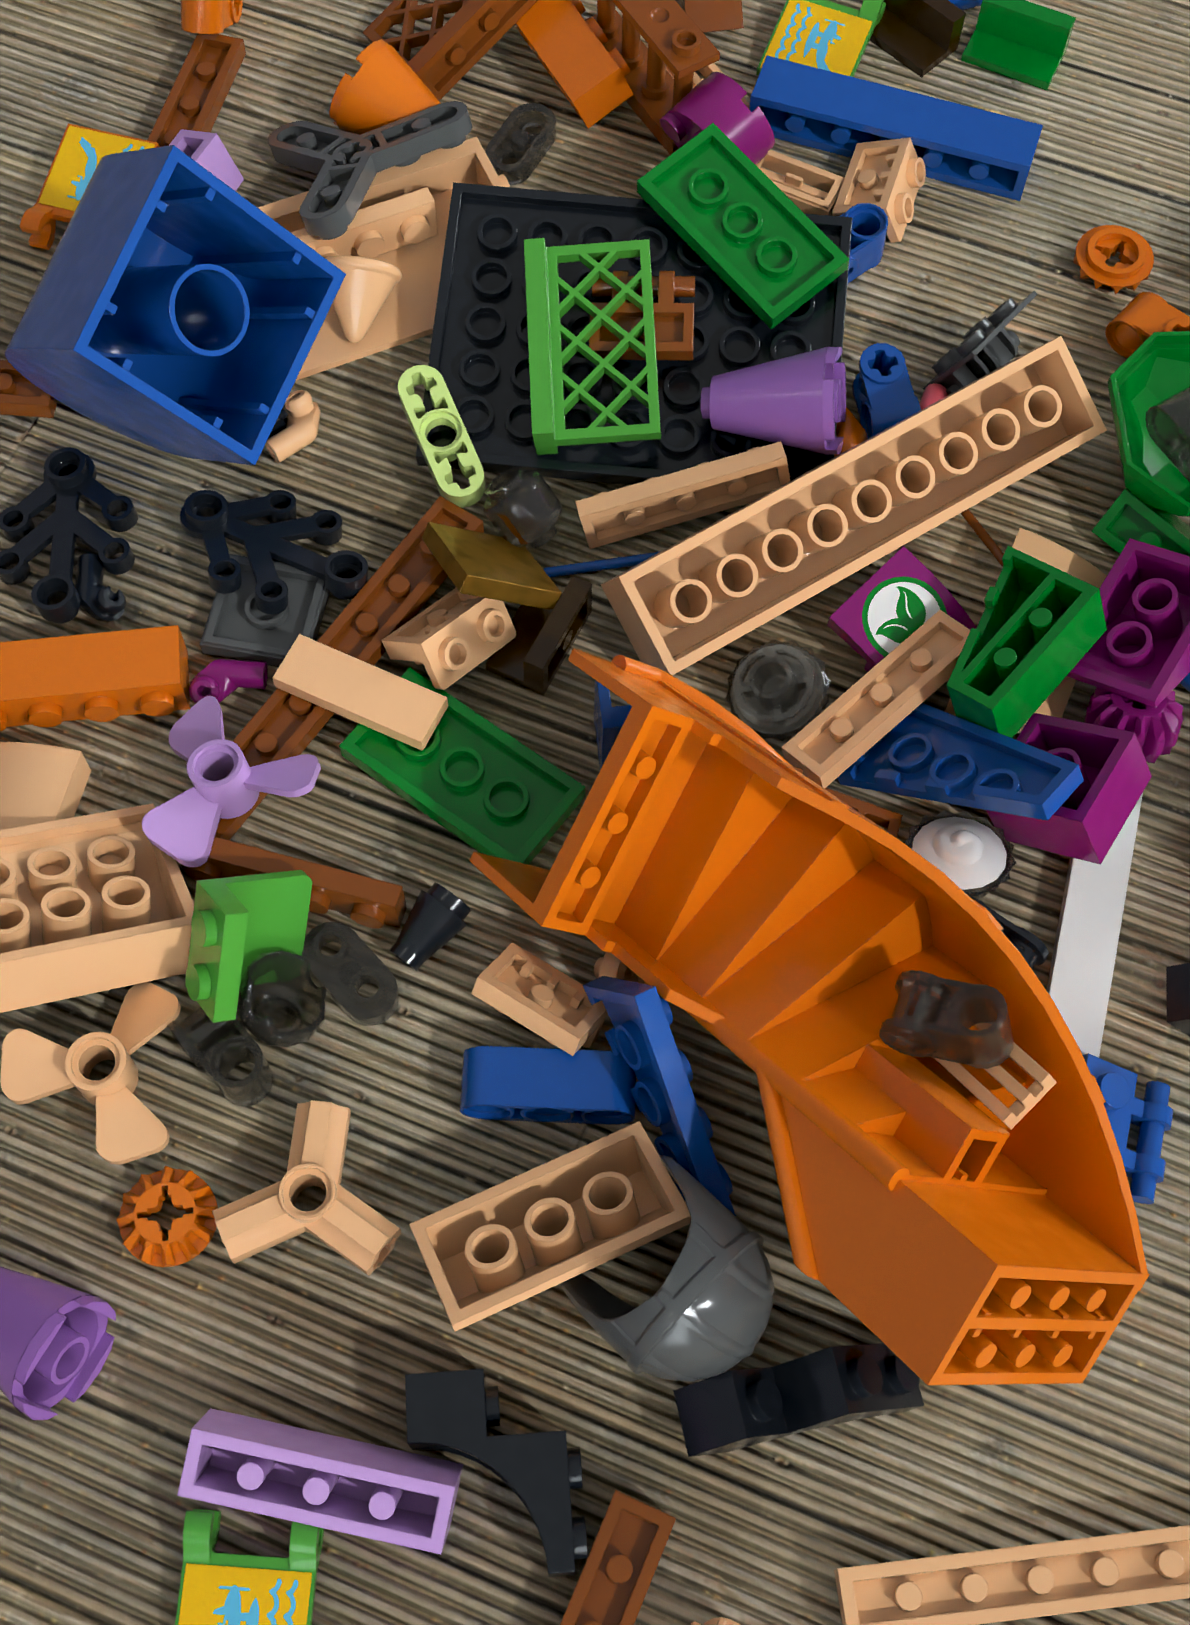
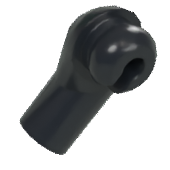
M91 553L82 554L78 557L75 587L81 597L80 607L101 622H112L119 619L123 615L126 606L124 593L120 589L114 593L111 591L110 586L103 585L104 566L98 555Z

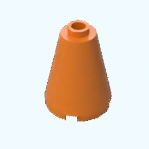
M380 39L372 42L356 57V60L362 66L354 77L347 73L344 74L332 98L329 115L339 129L361 135L441 104V102L396 49Z

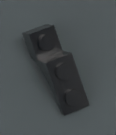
M884 1343L832 1346L774 1367L730 1370L673 1390L688 1457L731 1452L812 1429L880 1415L906 1412L924 1406L919 1388L920 1378Z
M484 1369L405 1374L407 1443L412 1450L441 1451L462 1456L493 1472L514 1491L531 1515L543 1543L548 1576H574L575 1559H585L588 1556L585 1516L572 1517L570 1489L583 1488L580 1447L567 1448L566 1430L489 1436L488 1427L500 1426L498 1386H486Z

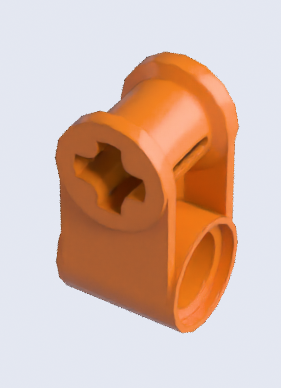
M181 0V29L198 34L223 33L224 29L239 22L242 14L243 0Z
M1142 292L1109 322L1105 335L1107 342L1114 351L1121 356L1129 358L1154 332L1190 331V316L1168 304L1159 295L1153 292Z

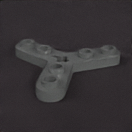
M450 101L432 106L361 135L308 121H296L275 129L267 140L276 162L318 174L300 206L299 214L309 235L320 237L323 240H331L343 235L347 231L348 225L353 221L377 172L393 166L404 167L418 161L421 155L439 148L450 149L457 147L466 140V135L470 133L473 127L466 104Z

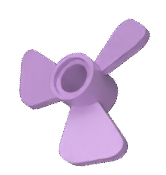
M206 696L188 710L172 726L169 733V744L174 753L187 762V774L194 787L146 813L142 819V829L154 846L186 867H199L206 863L210 856L220 818L232 819L245 814L255 805L259 792L284 797H300L309 793L315 786L321 765L314 755L303 754L250 767L240 747L236 743L225 739L223 714L218 700L213 696Z

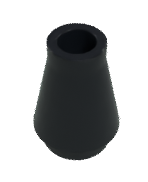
M434 882L427 892L420 891L396 942L389 951L417 972L428 958L467 926L464 919L471 912V909L449 890Z

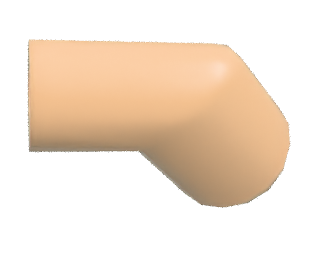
M297 390L288 395L285 402V407L290 412L287 418V428L269 438L265 444L268 453L278 464L311 444L317 437L320 409L317 402L312 401V396L308 391Z

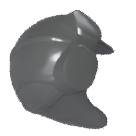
M661 1155L660 1159L683 1192L691 1216L685 1245L662 1287L650 1299L638 1307H633L608 1292L584 1274L577 1275L560 1283V1285L583 1318L627 1361L628 1367L635 1374L644 1372L666 1380L694 1382L725 1373L744 1358L752 1355L755 1345L763 1335L771 1315L774 1282L770 1264L762 1248L763 1238L756 1231H750L676 1160L670 1156Z

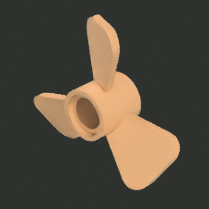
M150 982L135 984L125 995L110 1034L105 1032L85 1034L78 1038L69 1049L25 1029L18 1028L10 1031L2 1043L0 1082L3 1093L13 1103L22 1105L76 1087L89 1103L96 1106L95 1144L98 1154L105 1161L120 1165L162 1151L169 1143V1131L133 1094L138 1084L139 1075L138 1068L130 1055L164 1030L178 1017L181 1009L180 1002L174 994ZM104 1060H115V1066L107 1077L101 1080H89L90 1072L96 1064Z

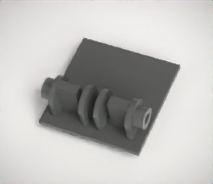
M1035 290L1018 303L1010 297L988 318L984 317L962 337L964 341L957 348L953 347L932 366L937 375L923 390L929 384L937 383L943 385L947 389V394L950 395L1013 359L1018 353L1020 340L1013 331H1006L1004 327L1038 295Z

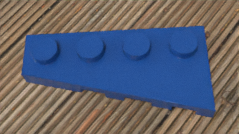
M924 703L920 704L837 777L840 785L1047 821L1084 781L1079 764Z
M601 976L584 984L583 988L591 1005L602 1001L614 1026L613 1029L604 1032L614 1056L622 1054L624 1060L636 1074L638 1081L630 1091L639 1111L643 1112L644 1116L653 1126L660 1127L663 1135L657 1137L654 1141L659 1155L670 1156L676 1160L735 1215L729 1197L733 1191L732 1183L728 1173L714 1155L709 1140L713 1136L712 1126L708 1116L697 1105L689 1083L693 1080L692 1068L685 1054L676 1046L669 1026L673 1022V1015L668 1002L658 994L656 986L607 976ZM675 1183V1185L677 1186V1188H678L680 1194L682 1195V1197H683V1199H684V1201H685V1197H684V1195H683V1192L681 1191L680 1187Z

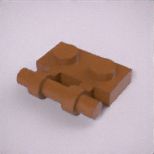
M613 270V275L625 285L634 277L629 276V270ZM659 271V276H652L653 297H658V303H653L657 360H693L694 303L674 302L675 297H695V276H675V271ZM601 278L592 286L593 297H612L613 299L619 293ZM642 285L635 291L640 297H642ZM626 300L610 318L629 333L643 318V312ZM608 303L592 304L602 311ZM602 325L590 337L589 347L604 359L621 340ZM643 333L637 340L645 346V335ZM629 347L618 360L645 359Z

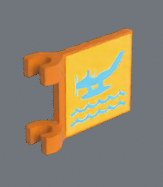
M68 123L37 202L33 207L27 209L21 218L20 229L22 232L31 233L28 241L30 246L45 250L51 248L55 238L56 220L70 222L102 157L109 154L160 147L159 143Z

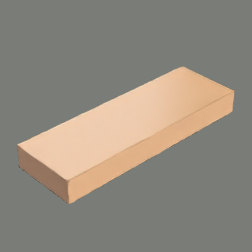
M301 634L298 635L272 677L274 685L278 689L421 751L426 747L448 708L446 696Z

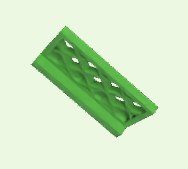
M545 238L524 239L532 436L537 455L558 454L557 446L661 439L650 240L546 247ZM640 257L641 270L626 285L608 271L618 259ZM581 262L591 272L575 288H572L559 277L558 263ZM599 278L619 292L602 311L583 296ZM641 285H642V297H640L637 293H635V291H636ZM560 291L567 296L561 303ZM626 300L643 312V318L629 333L610 318ZM575 303L594 318L577 337L561 325V318ZM602 325L621 340L604 359L585 344ZM643 333L645 335V346L637 340ZM562 339L569 343V345L563 351ZM629 347L646 360V367L632 381L612 366ZM577 352H580L597 366L579 385L563 373V366ZM604 374H607L624 388L607 408L588 393ZM646 381L648 395L640 389ZM564 386L572 392L566 399L564 398ZM633 396L649 409V423L627 425L615 414ZM579 400H582L599 414L588 428L566 429L565 415ZM607 422L612 425L603 427Z

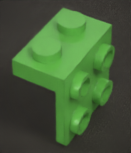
M293 870L197 880L185 987L189 997L193 1001H197L212 1023L236 1020L240 985L289 979L299 973L312 890V880L304 871Z

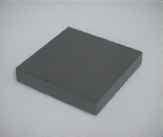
M229 554L230 558L238 561L241 566L242 584L238 590L232 593L222 594L216 592L200 641L202 653L235 660L267 662V665L279 667L299 634L315 641L317 640L330 591L327 589L324 580L288 564L273 561L279 579L284 581L288 587L289 603L287 608L279 614H265L256 606L255 587L257 583L248 557ZM222 574V575H221V577L231 576V574ZM276 594L266 595V597L274 598L278 596Z

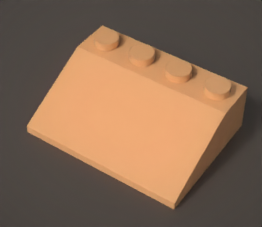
M153 803L0 830V1013L186 974L194 903L177 861L154 846L142 829V819L146 813L155 808Z

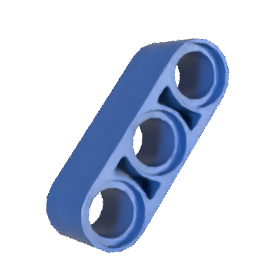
M471 1047L463 1053L460 1112L467 1117L484 1120L604 1125L625 1124L635 1119L636 1102L630 1089L635 1087L636 1074L624 1060L622 1054L614 1056L613 1051L578 1050L574 1056H571L562 1049Z

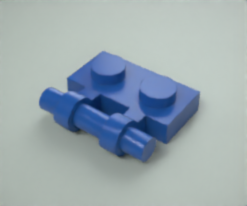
M1089 1053L1085 1054L1083 1057L1088 1069L1095 1076L1106 1101L1104 1106L1123 1159L1126 1175L1132 1178L1130 1190L1133 1201L1141 1204H1153L1156 1184L1163 1182L1166 1161L1160 1158L1164 1131L1171 1130L1174 1110L1168 1106L1171 1087L1163 1082L1149 1081L1146 1083L1143 1101L1134 1097L1138 1074ZM1130 1123L1140 1127L1136 1152L1126 1148Z

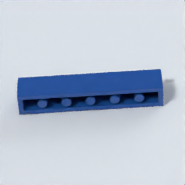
M766 56L751 94L749 110L752 112L759 106L772 128L774 138L850 158L853 156L857 143L911 137L917 156L921 157L925 163L927 178L1017 201L1021 200L1043 128L1041 124L771 56Z

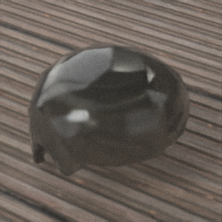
M283 950L261 953L247 967L241 979L237 1012L244 1026L259 1041H263L270 1046L290 1047L307 1042L321 1027L325 1020L324 1000L326 998V988L317 987L310 977V962L306 958Z

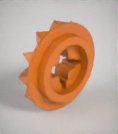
M1103 225L1092 228L1082 235L1076 246L1073 263L1080 267V278H1091L1094 280L1095 290L1102 285L1110 286L1116 295L1123 287L1135 291L1141 281L1148 279L1153 268L1154 255L1149 243L1137 232L1123 226ZM1117 251L1120 252V261L1114 267L1108 266L1105 263L1111 256H1115Z
M165 1166L160 1171L151 1174H141L139 1181L132 1189L123 1194V1204L116 1221L123 1244L133 1256L151 1266L173 1267L192 1260L210 1243L217 1227L212 1211L218 1209V1205L209 1185L193 1171ZM166 1193H168L173 1206L177 1210H185L186 1213H191L183 1214V1217L172 1220L171 1230H168L167 1241L166 1235L157 1221L143 1218L151 1216V1213H157L162 1210L163 1201L166 1200Z

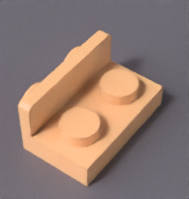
M911 137L857 143L832 215L841 216L852 206L861 203L877 205L888 216L887 236L890 242H901L907 223H910L913 219L914 202L919 187L924 185L926 178L925 163L921 157L917 156Z
M455 588L381 641L390 659L413 661L417 665L424 664L433 687L445 690L516 637V630L504 601L461 594Z
M513 942L477 977L471 993L495 1008L498 1012L510 1017L571 1056H574L582 1046L585 1048L592 1046L608 1014L602 1001L591 1005L583 984Z

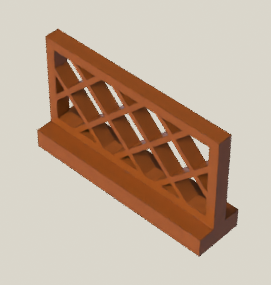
M393 0L362 33L370 43L382 39L389 45H392L440 101L538 0H434L432 3L418 5V0ZM457 12V13L443 26L444 14H449V13ZM432 17L430 30L414 33L415 20ZM403 23L401 36L389 39L382 38L393 25ZM423 46L410 60L411 48Z

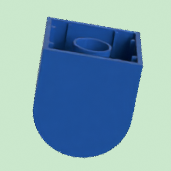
M170 145L109 154L102 157L5 351V357L22 376L56 400L128 438L181 457L256 465L346 274L176 146Z

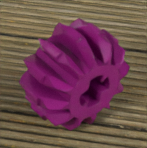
M1096 687L1095 692L1090 697L1084 723L1135 732L1145 760L1148 763H1155L1159 755L1170 754L1172 747L1177 743L1183 722V706L1175 701V691H1171L1155 708Z

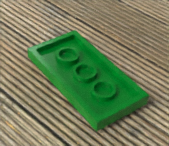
M714 123L637 180V193L770 329L777 326L848 268L849 258Z
M409 667L401 678L446 696L448 699V708L424 750L421 751L358 724L339 745L341 756L478 852L529 865L584 799L586 787L444 690L435 689L431 681Z

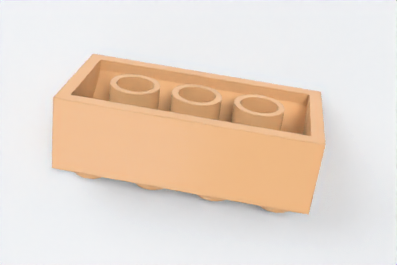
M638 1121L409 1225L446 1315L456 1332L690 1224L691 1216L686 1202L668 1170L663 1165L641 1122Z

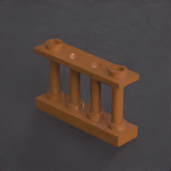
M597 0V14L593 17L608 39V42L603 46L608 52L616 47L631 70V73L625 76V79L634 95L627 99L626 102L671 155L678 150V147L661 127L660 119L693 89L694 72L719 61L720 52L675 0ZM616 6L623 13L622 17L615 10ZM641 36H642V37L645 39V41L648 43V48H647L646 45L641 41ZM666 66H667V67L672 71V73L674 74V79H673V77L668 73V71L666 70Z

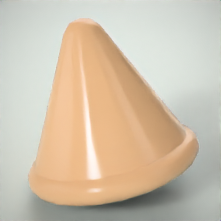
M360 256L326 257L325 259L346 274L332 304L345 337L350 342L358 343L366 335L394 286L402 279V273L393 264L377 259Z

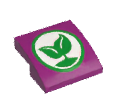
M904 546L829 617L827 623L830 629L866 660L864 669L867 672L939 610H942L970 630L971 628H977L946 587Z

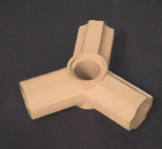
M311 1100L306 1103H297L287 1172L282 1180L212 1211L222 1242L234 1264L304 1232L314 1235L368 1276L380 1267L391 1253L401 1234V1229L341 1186L351 1110L349 1108L325 1101ZM317 1186L326 1190L325 1200L315 1210L302 1211L296 1208L295 1204L298 1195L307 1187Z

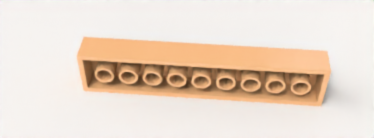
M1062 336L1030 350L602 583L601 587L640 661L674 675L1106 432L1107 429Z

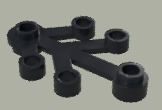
M72 447L61 448L51 453L44 463V483L16 506L8 507L0 513V529L5 538L11 542H18L12 548L0 551V580L3 583L16 585L25 581L31 571L28 562L52 543L49 575L40 579L34 585L31 598L44 619L58 624L73 620L78 614L81 605V597L72 581L76 538L98 554L105 570L110 574L120 575L126 573L135 563V556L126 540L113 538L79 512V499L81 496L101 509L102 515L112 531L125 532L133 528L138 520V514L132 501L126 496L115 495L95 480L97 470L92 459L79 449ZM56 501L55 511L35 527L32 518ZM121 511H126L124 514L120 516H114ZM22 521L19 525L11 527L14 523ZM123 553L120 557L111 559L112 556ZM17 564L12 569L6 570L10 565Z
M200 490L189 495L181 508L180 523L183 530L190 536L203 540L210 561L208 566L209 585L214 591L228 594L238 590L242 584L241 566L238 561L230 558L225 537L244 545L257 583L255 587L256 606L265 614H279L287 608L289 603L288 587L284 581L279 579L272 558L324 580L327 589L335 597L342 600L353 599L368 582V564L361 554L350 550H342L326 558L290 542L312 538L313 541L320 545L329 546L336 544L342 538V518L332 510H320L312 516L296 519V498L288 491L276 490L270 492L265 497L228 503L225 497L216 491ZM266 517L270 524L253 526L243 521ZM328 526V527H332V528H330V529H323V528H321V527ZM221 574H231V576H228V577H221V576H219V575H221ZM269 594H276V595H278L277 597H274V598L266 597V595H269Z

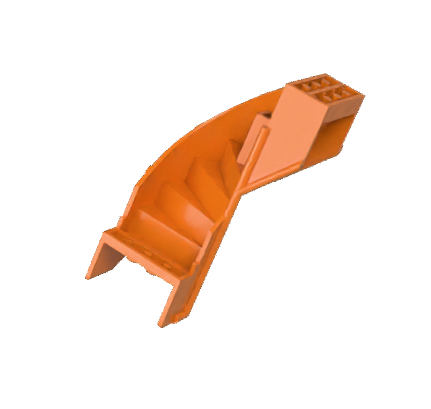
M573 648L568 658L569 662L626 701L632 708L550 870L478 852H473L469 861L540 926L584 935L602 951L612 953L647 985L656 986L658 994L664 1000L685 1010L756 1073L795 1266L808 1277L820 1281L925 1384L1083 1383L1135 1295L1141 1290L1150 1274L1147 1271L1138 1218L1123 1159L1104 1106L1106 1101L1095 1076L1090 1073L1082 1052L1057 1006L1029 964L1001 931L1004 928L987 908L969 897L945 873L898 838L793 768L749 725L711 697L673 675L635 659L616 655L611 661ZM962 997L1043 1067L1057 1082L1012 1130L919 1044L926 1034L933 1038L941 1030L936 1024L944 1016L950 1020L958 1012L954 1005ZM972 1024L964 1031L970 1039L1026 1089L1035 1081ZM955 1042L945 1050L1007 1108L1017 1100Z

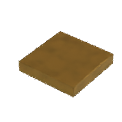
M428 522L422 539L461 594L548 610L554 609L562 592L527 548L519 543V540L510 538L505 540L500 536Z

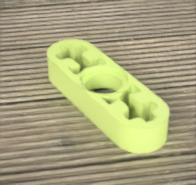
M416 365L410 367L401 375L398 381L400 402L438 491L443 498L461 508L472 506L482 498L485 492L484 470L447 385L440 372L431 366ZM422 384L427 391L430 390L431 402L434 410L427 413L421 397L415 394L414 387ZM446 425L454 429L457 433L455 440L444 447H437L429 443L427 435L436 426ZM458 459V465L463 476L469 478V487L460 489L457 483H453L452 469L449 462Z

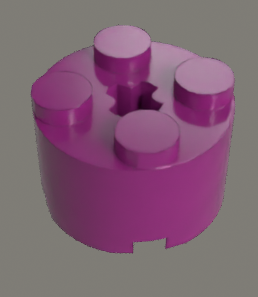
M713 72L703 79L660 119L661 127L675 142L678 149L712 123L755 165L767 155L768 151L775 144L772 128L759 106L751 112L741 100L747 92L733 79L720 72Z

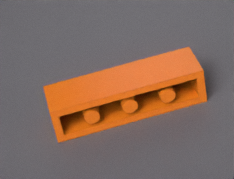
M538 0L514 26L589 129L634 95L625 79V76L631 73V70L616 47L608 52L603 46L608 42V39L594 17L592 16L585 21L581 16L586 9L580 0Z
M178 625L0 642V731H3L6 727L23 725L48 728L58 726L64 721L84 719L108 722L116 719L118 716L135 714L159 717L169 715L176 710L190 709L188 650Z

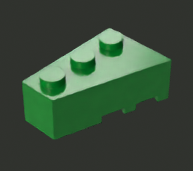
M1007 546L1002 557L1004 565L995 587L990 586L984 598L985 610L977 628H971L947 683V689L957 717L1013 738L1105 633L1107 627L1099 588L1011 546Z

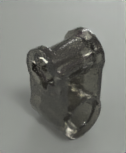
M910 970L898 975L895 990L899 996L891 1018L882 1022L879 1032L880 1038L886 1045L906 1055L932 1057L970 1065L975 1068L989 1069L1000 1065L1008 1059L1013 1050L1014 1036L1007 1003L1004 996L997 989L985 984H971L940 978L923 971ZM979 1023L992 1024L989 1028L980 1031L969 1029Z
M200 1007L180 1023L172 1021L167 1025V1029L191 1061L198 1068H202L223 1096L232 1104L241 1107L253 1106L263 1101L270 1093L273 1085V1072L259 1045L247 1032L237 1014L236 1020L212 1023ZM246 1062L255 1064L253 1071L248 1077L236 1081L228 1079L230 1072L235 1066Z

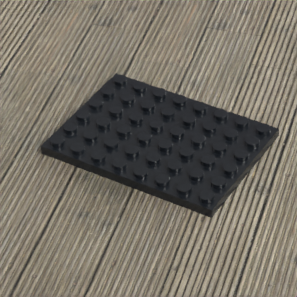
M453 182L428 366L435 368L442 375L484 472L633 485L652 477H660L691 468L703 462H711L746 452L754 447L773 444L768 441L714 430L710 419L702 418V388L710 387L711 379L715 375L828 346L843 348L849 264L844 273L777 326L770 329L644 199ZM804 213L850 258L852 217ZM545 238L546 247L649 239L652 276H659V271H675V276H695V297H675L674 302L694 303L693 360H657L661 439L557 446L558 454L537 455L532 436L524 239ZM640 257L618 259L608 271L613 274V270H629V276H635L641 270ZM581 262L558 263L559 277L572 288H575L591 272ZM592 287L583 295L591 303H609L612 300V297H593ZM560 291L561 303L567 296ZM653 297V303H658V297ZM576 303L561 318V325L576 337L590 323V315ZM562 339L563 351L569 345L564 339ZM577 352L563 366V373L579 385L597 366L580 352ZM842 354L837 360V362L842 361ZM617 360L612 366L632 381L646 367V360ZM604 374L588 393L607 408L624 388L607 374ZM646 381L640 389L648 395ZM564 386V398L566 399L572 392ZM425 389L423 404L426 413L434 410L431 402L430 390L427 391ZM633 396L615 414L627 425L649 423V409ZM579 400L565 415L566 429L588 428L599 414L582 400ZM607 422L603 427L612 425ZM835 423V437H836V426H837V423ZM440 425L430 430L427 440L434 446L444 447L455 440L457 433L449 426ZM417 442V465L428 466ZM783 445L788 462L790 481L834 458V454L826 455ZM458 459L449 462L451 469H460Z

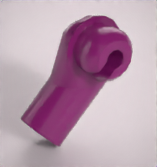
M229 659L214 660L192 679L189 686V696L195 703L206 696H213L220 703L237 688L265 689L268 681L267 662Z

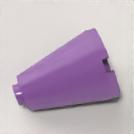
M828 346L713 376L710 387H703L701 391L702 418L710 419L714 430L772 443L781 441L782 445L826 455L841 454L844 437H835V423L845 422L846 419L845 362H837L843 353L842 347Z
M0 1267V1390L19 1412L32 1420H48L58 1415L50 1408L64 1397L74 1403L86 1392L100 1373L112 1349L115 1337L107 1333L106 1329L108 1318L116 1321L114 1309L98 1296Z

